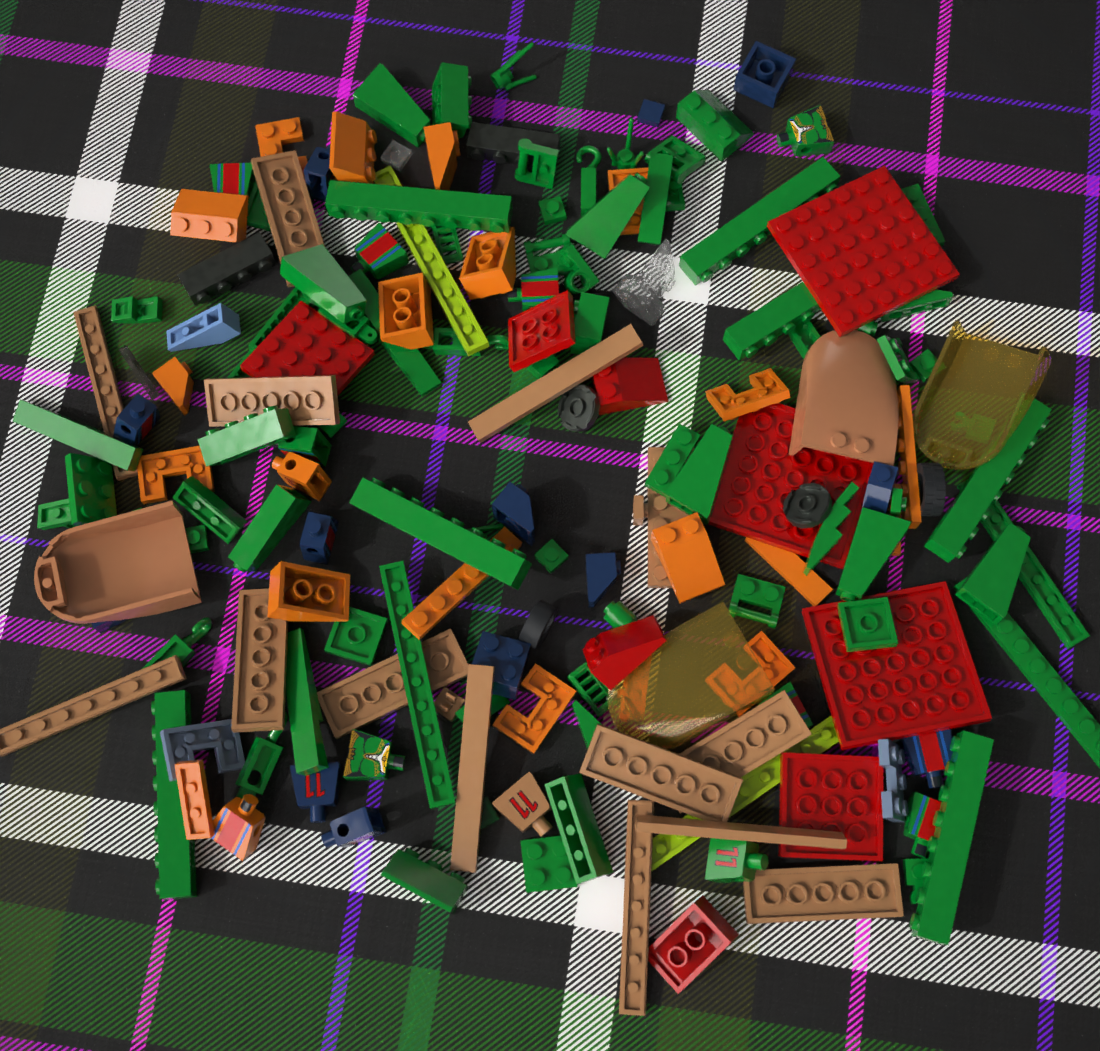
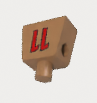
M530 771L492 802L495 809L523 833L532 826L542 837L553 828L544 817L551 810V807Z

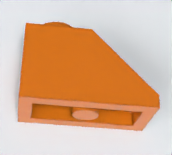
M173 357L152 372V374L185 416L189 412L194 385L190 374L193 372L185 361L180 363L176 357Z

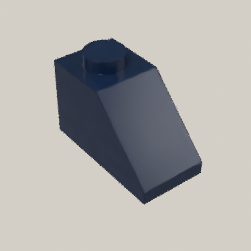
M874 461L862 508L884 514L887 513L892 491L898 477V467Z
M615 552L586 554L589 608L594 607L616 583L617 575L621 574V562L616 560Z

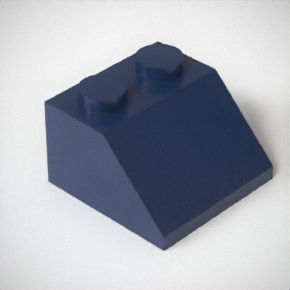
M509 482L492 503L494 519L532 546L535 543L529 492L520 484L515 486Z

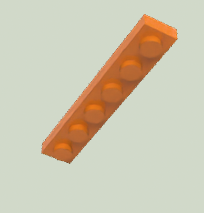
M900 385L897 390L899 438H897L896 450L900 452L901 461L898 462V473L902 475V497H907L906 512L902 511V519L911 521L908 529H916L922 520L910 385Z
M506 527L493 537L506 544L504 549L510 552L514 548L518 550L522 545V542ZM464 563L402 620V625L420 640L489 575Z

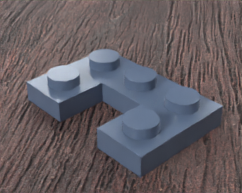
M232 719L162 729L160 735L169 781H177L175 764L177 762L194 760L193 752L214 749L219 773L241 770L245 759L239 732L233 733L231 729Z
M889 739L878 740L879 765L886 768L887 791L881 792L882 815L884 819L895 823L905 822V816H908L907 800H904L903 790L907 788L906 776L902 774V764H905V753L903 749H900V745Z

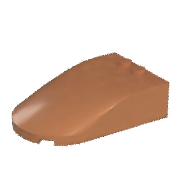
M833 330L821 336L809 348L802 365L789 455L794 456L803 447L871 463L875 461L894 466L899 420L896 377L878 341L872 336L854 330L839 337L837 332Z
M173 501L67 529L48 543L49 546L43 555L39 556L35 566L34 584L40 601L54 615L72 623L86 624L139 618L202 603L183 515Z

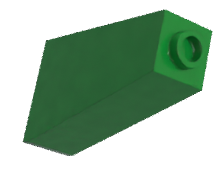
M379 63L353 93L355 107L419 148L423 142H426L424 127L431 126L430 120L386 67Z
M637 172L634 176L629 173L566 231V235L605 259L649 190L650 186L646 184L648 179Z
M323 244L282 257L281 276L342 323L364 317L366 298Z
M710 425L665 493L667 503L688 515L698 512L702 523L708 525L732 446V435L728 429L723 426Z
M276 484L228 556V558L234 561L233 566L244 573L246 571L256 572L312 501L294 488Z
M863 507L835 595L840 596V599L846 602L861 600L907 533L911 521Z
M1010 522L1000 532L955 595L993 624L999 623L1007 615L1031 537L1020 526Z

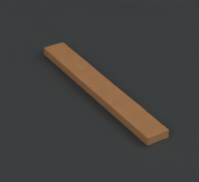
M95 305L74 311L73 313L105 434L113 437L116 419L123 411L124 406L99 310ZM113 465L115 477L118 481L138 475L137 468L136 471H127Z
M629 324L471 419L468 423L477 440L482 443L644 345L633 326Z
M174 655L0 729V757L187 679L179 656Z
M468 664L450 870L477 872L495 666Z
M628 800L619 1014L646 1016L653 833L638 832L635 821L636 814L654 816V801Z
M637 814L635 821L637 831L645 833L846 849L847 847L846 837L842 832Z

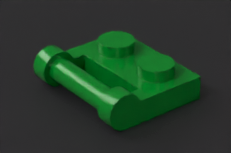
M672 135L649 151L645 157V162L649 165L651 152L673 155L672 163L678 166L679 169L672 166L671 177H673V181L681 184L689 174L705 164L706 156Z
M529 139L519 140L518 150L520 154L518 168L515 170V179L520 182L553 189L559 150L533 144ZM528 154L534 156L532 173L527 170Z
M565 233L561 234V237L534 243H531V241L524 242L530 273L558 268V277L569 274L572 269L562 262L560 252L535 257L533 252L571 244L570 237Z
M883 335L877 339L897 381L911 385L920 380L918 373L913 371L901 347L903 344L900 338L892 339L887 335Z
M738 574L727 616L743 617L768 624V627L775 629L786 587ZM738 602L770 609L771 614L768 615L739 607Z

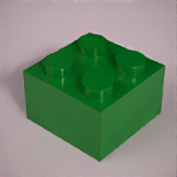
M581 292L580 300H575L573 310L576 343L571 345L572 354L580 355L601 342L609 297Z

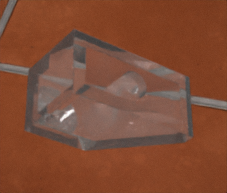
M667 239L663 241L639 272L638 283L659 297H662L665 291L670 292L676 282L674 280L675 266L670 241Z
M626 274L612 290L625 308L651 326L667 310L643 276Z

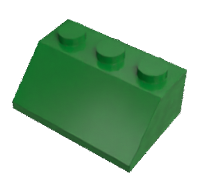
M442 62L432 85V125L451 122L452 131L457 130L458 139L463 138L466 130L470 129L472 123V116L468 115V109H470L472 97L468 95V90L471 87V76H468V66Z
M694 90L678 103L676 118L721 162L754 136V133L710 90Z
M407 847L405 851L398 849L382 871L381 876L454 915L468 888L463 883L465 878L454 872H451L450 876L441 871L443 866L430 859L426 864L418 859L420 854Z

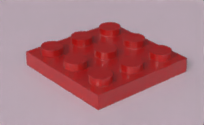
M568 290L508 319L509 367L513 372L527 368L529 365L548 358L550 355L567 349L576 343L573 296Z

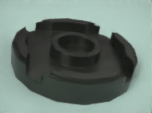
M579 384L563 393L558 405V417H561L563 427L570 431L583 432L595 423L600 409L599 397L595 390L589 386Z
M807 483L800 485V488L796 491L792 490L784 501L783 511L787 520L793 526L812 528L821 524L832 511L833 501L829 492L822 485Z

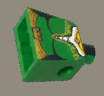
M821 105L790 117L786 125V132L777 134L778 146L781 148L791 145L793 154L796 157L830 154L834 139Z
M352 729L343 777L348 781L387 780L389 769L404 770L406 756L392 754L394 747L392 742Z

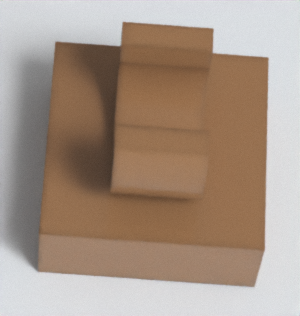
M446 687L442 689L434 701L436 712L450 722L456 717L455 712L465 703L463 698Z

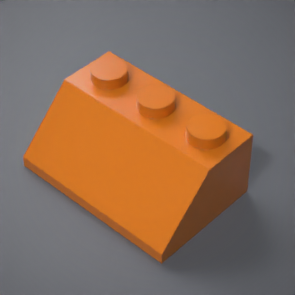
M337 111L332 112L329 168L338 181L373 184V180L376 178L374 161H376L374 144L377 143L376 133L374 130H371L367 121Z
M181 189L171 211L170 235L241 242L246 239L248 196Z
M423 272L378 282L381 341L411 350L434 345L431 288Z

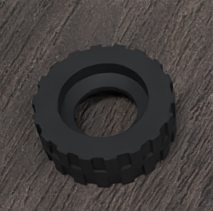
M918 463L917 474L921 516H940L944 509L946 495L943 467L940 463Z

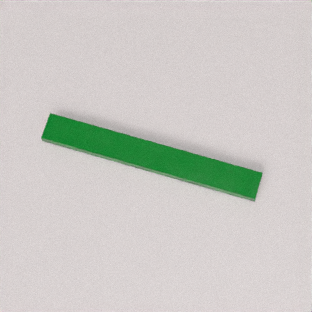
M966 481L960 483L957 486L959 491L962 489ZM998 500L996 503L991 502L988 507L991 509V512L983 522L980 520L993 541L1010 522L1013 524ZM1028 546L1018 578L1066 649H1069L1090 635Z

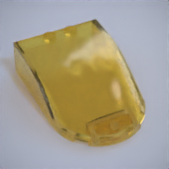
M955 320L913 414L914 436L924 455L932 462L940 463L942 467L954 470L975 468L993 459L1002 450L1024 418L1052 362L1047 347L1042 346L1038 355L968 334L965 332L960 321Z
M722 602L666 633L664 636L667 641L612 690L609 689L607 700L610 717L618 731L668 750L690 741L768 698L775 689L726 605Z

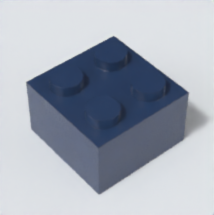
M756 41L736 75L734 91L774 108L792 76L796 59Z
M485 631L482 632L472 664L495 666L493 694L516 700L528 663L531 644Z

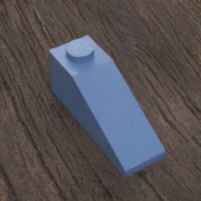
M222 303L166 331L167 345L170 352L221 344L241 334L239 315Z

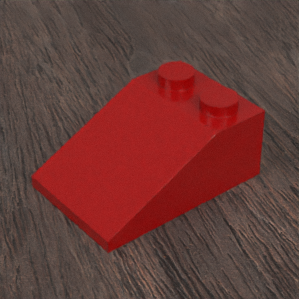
M624 357L591 377L593 389L599 397V415L668 402L658 358Z
M652 615L602 632L595 638H591L582 650L590 672L608 689L612 690L667 640L657 618Z
M702 895L649 947L648 961L679 994L739 934Z

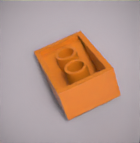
M451 122L425 126L424 133L434 187L436 190L449 191L457 168L456 157L460 156L457 130L452 131Z
M510 227L509 233L489 232L471 237L459 277L470 300L483 299L499 293L505 294L513 290L516 279L514 227Z
M698 512L652 530L650 539L680 604L725 586L708 534Z
M280 561L270 571L267 617L286 621L347 622L349 620L350 574Z

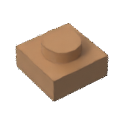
M634 495L633 525H643L644 518H648V503H644V495Z

